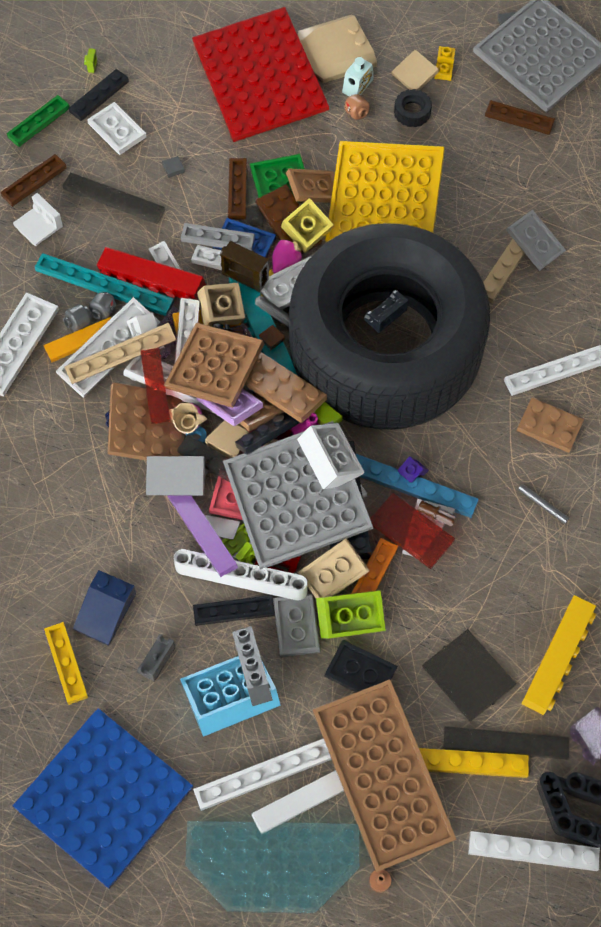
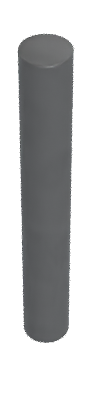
M524 484L520 485L518 488L520 492L565 524L569 520V517Z

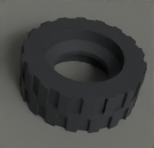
M408 89L402 91L400 95L398 94L397 99H395V118L407 127L422 126L430 119L432 109L431 98L421 90ZM409 103L418 104L421 106V111L409 113L405 110V105Z

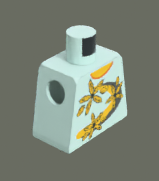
M357 57L345 73L342 93L347 96L361 95L374 79L373 65L362 57Z

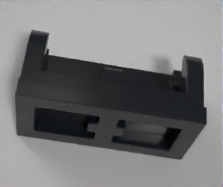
M394 290L392 295L372 312L368 311L367 315L364 316V320L380 333L407 311L409 300Z

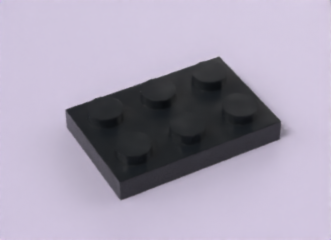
M342 640L324 677L354 692H359L387 680H392L398 666Z

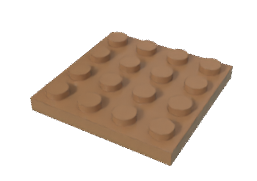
M196 323L164 386L172 391L233 408L264 346V342L260 339Z
M113 382L110 393L108 454L146 461L147 456H183L184 433L179 432L174 426L169 409H173L185 402L162 391Z

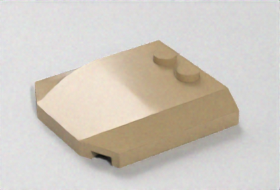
M348 15L298 31V37L315 76L320 78L322 83L345 77L346 71L357 57H362L370 62L373 68L377 67L374 50L354 15Z

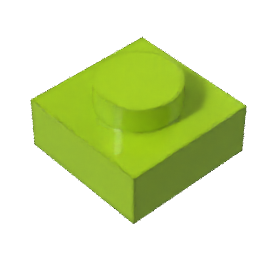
M89 48L88 54L84 57V65H87L89 73H95L97 65L96 49Z

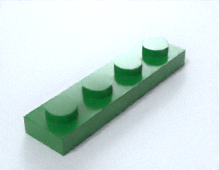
M59 95L55 96L6 133L7 138L20 147L69 110V104Z

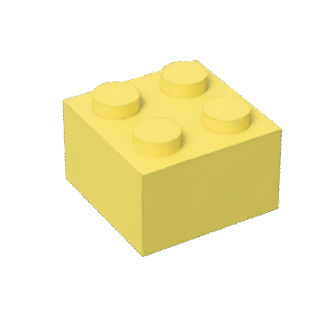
M309 198L283 220L281 228L306 253L331 231L334 224Z

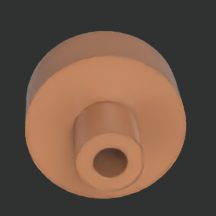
M384 869L379 872L373 871L369 878L370 887L376 892H385L391 885L390 874Z

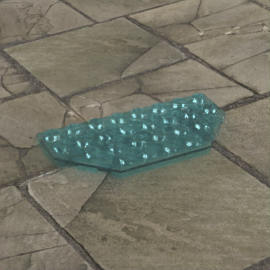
M187 821L185 866L227 912L315 914L359 870V827L357 824L282 823L261 834L255 822Z

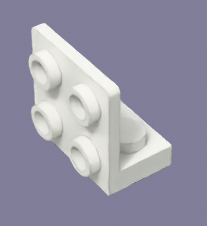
M38 193L32 196L33 209L13 222L14 226L34 246H37L63 227L60 214Z

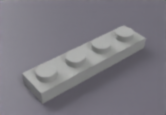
M184 223L181 234V242L223 248V246H227L232 241L251 251L255 239V234L188 223Z

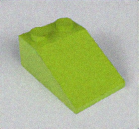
M381 590L316 598L321 638L329 639L386 631Z

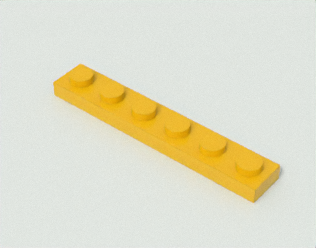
M419 748L429 772L528 778L529 776L528 755Z

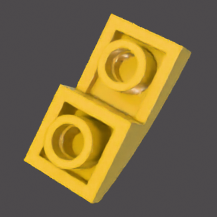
M439 46L436 64L439 72L435 75L434 79L451 81L456 48Z

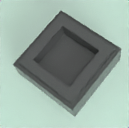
M178 156L162 161L168 178L185 173Z

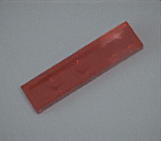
M160 349L141 350L151 424L170 422Z

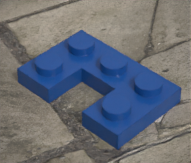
M229 218L226 219L222 229L255 234L252 251L267 258L276 240V234ZM213 247V249H217V250H221V249H222V248H219V247Z

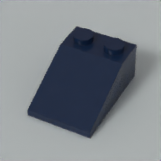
M98 570L88 588L73 630L109 646L136 596L135 586Z

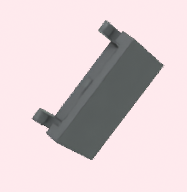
M159 634L142 664L138 667L137 673L155 682L176 648L174 641L170 638L167 641Z

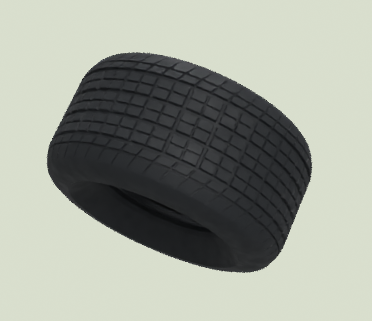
M395 223L371 224L351 229L334 237L320 247L300 271L290 299L289 348L297 375L327 395L325 402L338 412L343 420L367 428L392 430L413 427L431 421L451 409L466 394L477 376L490 327L488 295L479 273L470 260L452 243L430 231ZM396 290L409 300L408 306L416 310L425 319L431 330L430 337L415 349L403 353L386 354L365 348L349 334L344 325L345 320L353 311L367 303L386 301L392 295V292Z

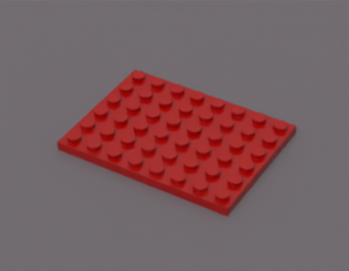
M285 7L192 37L193 44L233 142L329 110L327 100Z

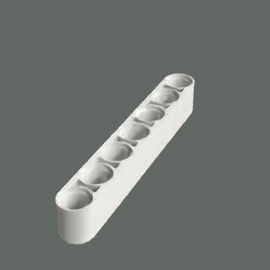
M181 549L174 554L175 569L181 575L293 600H303L307 596V579L302 575L267 567L260 569L258 565L235 561L238 568L220 577L204 553Z

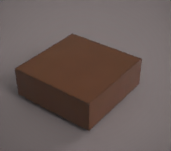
M271 325L259 334V339L263 340L264 344L272 350L285 340V336L274 325Z

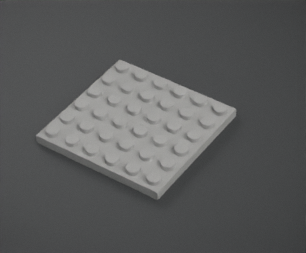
M531 0L473 48V52L546 113L601 66V42L548 0Z
M304 432L260 447L248 455L244 453L223 461L260 569L373 529L355 479L339 487L322 488L297 440Z

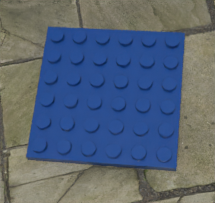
M97 708L13 804V807L110 889L192 790L193 785Z

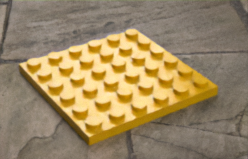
M340 141L328 218L334 225L331 231L326 234V243L351 229L381 223L410 225L434 233L445 148L441 146Z

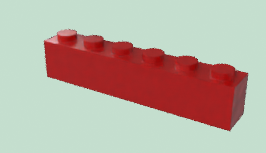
M105 247L97 263L101 274L133 283L139 287L149 288L156 293H165L171 298L199 300L197 292L203 286H206L203 276Z

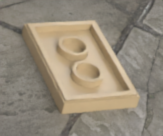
M346 538L297 573L307 579V587L314 597L320 598L336 595L370 570Z

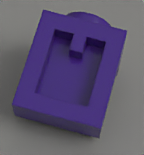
M410 456L398 469V472L410 483H413L419 475L425 476L429 471L416 458Z

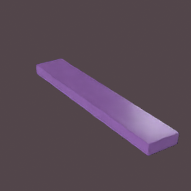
M168 496L218 575L222 577L237 569V563L192 496Z

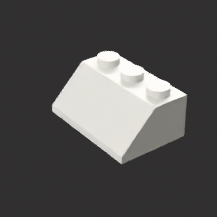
M338 423L310 426L297 439L323 489L339 487L365 473Z

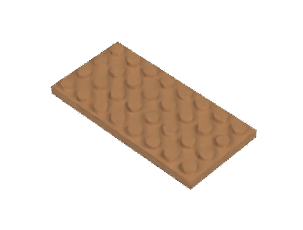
M391 680L313 709V714L376 872L456 840Z

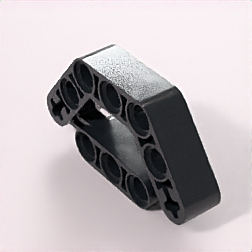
M553 772L543 773L537 781V790L553 831L564 838L590 847L600 848L601 850V824L572 815L564 794L566 792L573 797L601 806V780L578 772L571 773L567 778L557 776ZM546 780L547 783L551 782L552 785L550 787L548 784L544 785V781ZM570 780L577 781L579 788H573L570 785ZM590 787H596L599 790V795H593ZM552 799L559 801L560 808H554L550 801ZM565 820L568 824V829L561 828L558 821ZM585 827L589 832V836H583L579 828Z

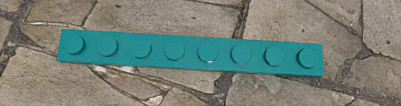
M44 253L41 254L35 265V271L97 293H109L114 299L126 303L134 297L148 311L166 317L174 304L173 298Z

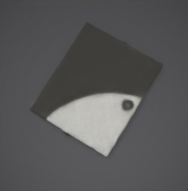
M468 629L422 665L425 671L469 722L474 720L488 707L494 705L499 698L516 685L513 679Z

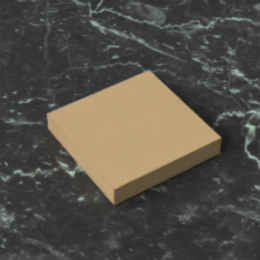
M414 50L391 73L409 90H420L439 72V69L417 50Z

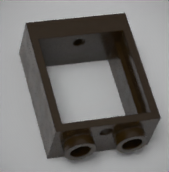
M230 241L227 246H223L220 252L222 274L261 292L269 280V259Z

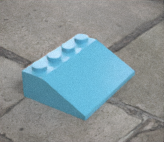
M239 656L180 679L203 737L281 706L276 687L264 664L263 667L273 701L252 706Z

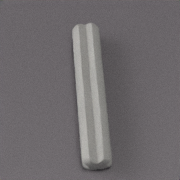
M261 295L255 299V305L289 327L288 313Z

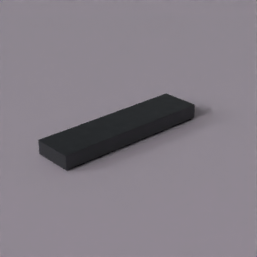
M272 595L193 605L195 626L275 616Z

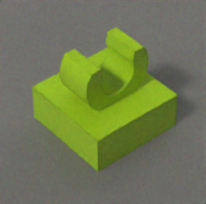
M246 542L235 558L240 562L253 564L252 562L256 559L252 545Z

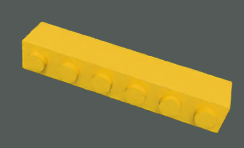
M575 595L573 596L521 703L522 705L542 715L547 710H552L556 701L553 699L555 692L560 693L564 684L561 679L563 675L568 676L572 668L569 662L572 657L576 659L580 651V647L577 645L580 640L584 641L588 634V630L585 628L588 623L592 625L596 617V613L593 612L596 605Z

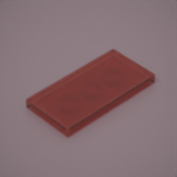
M394 493L390 495L370 518L374 528L429 569L433 568L455 541L453 536Z

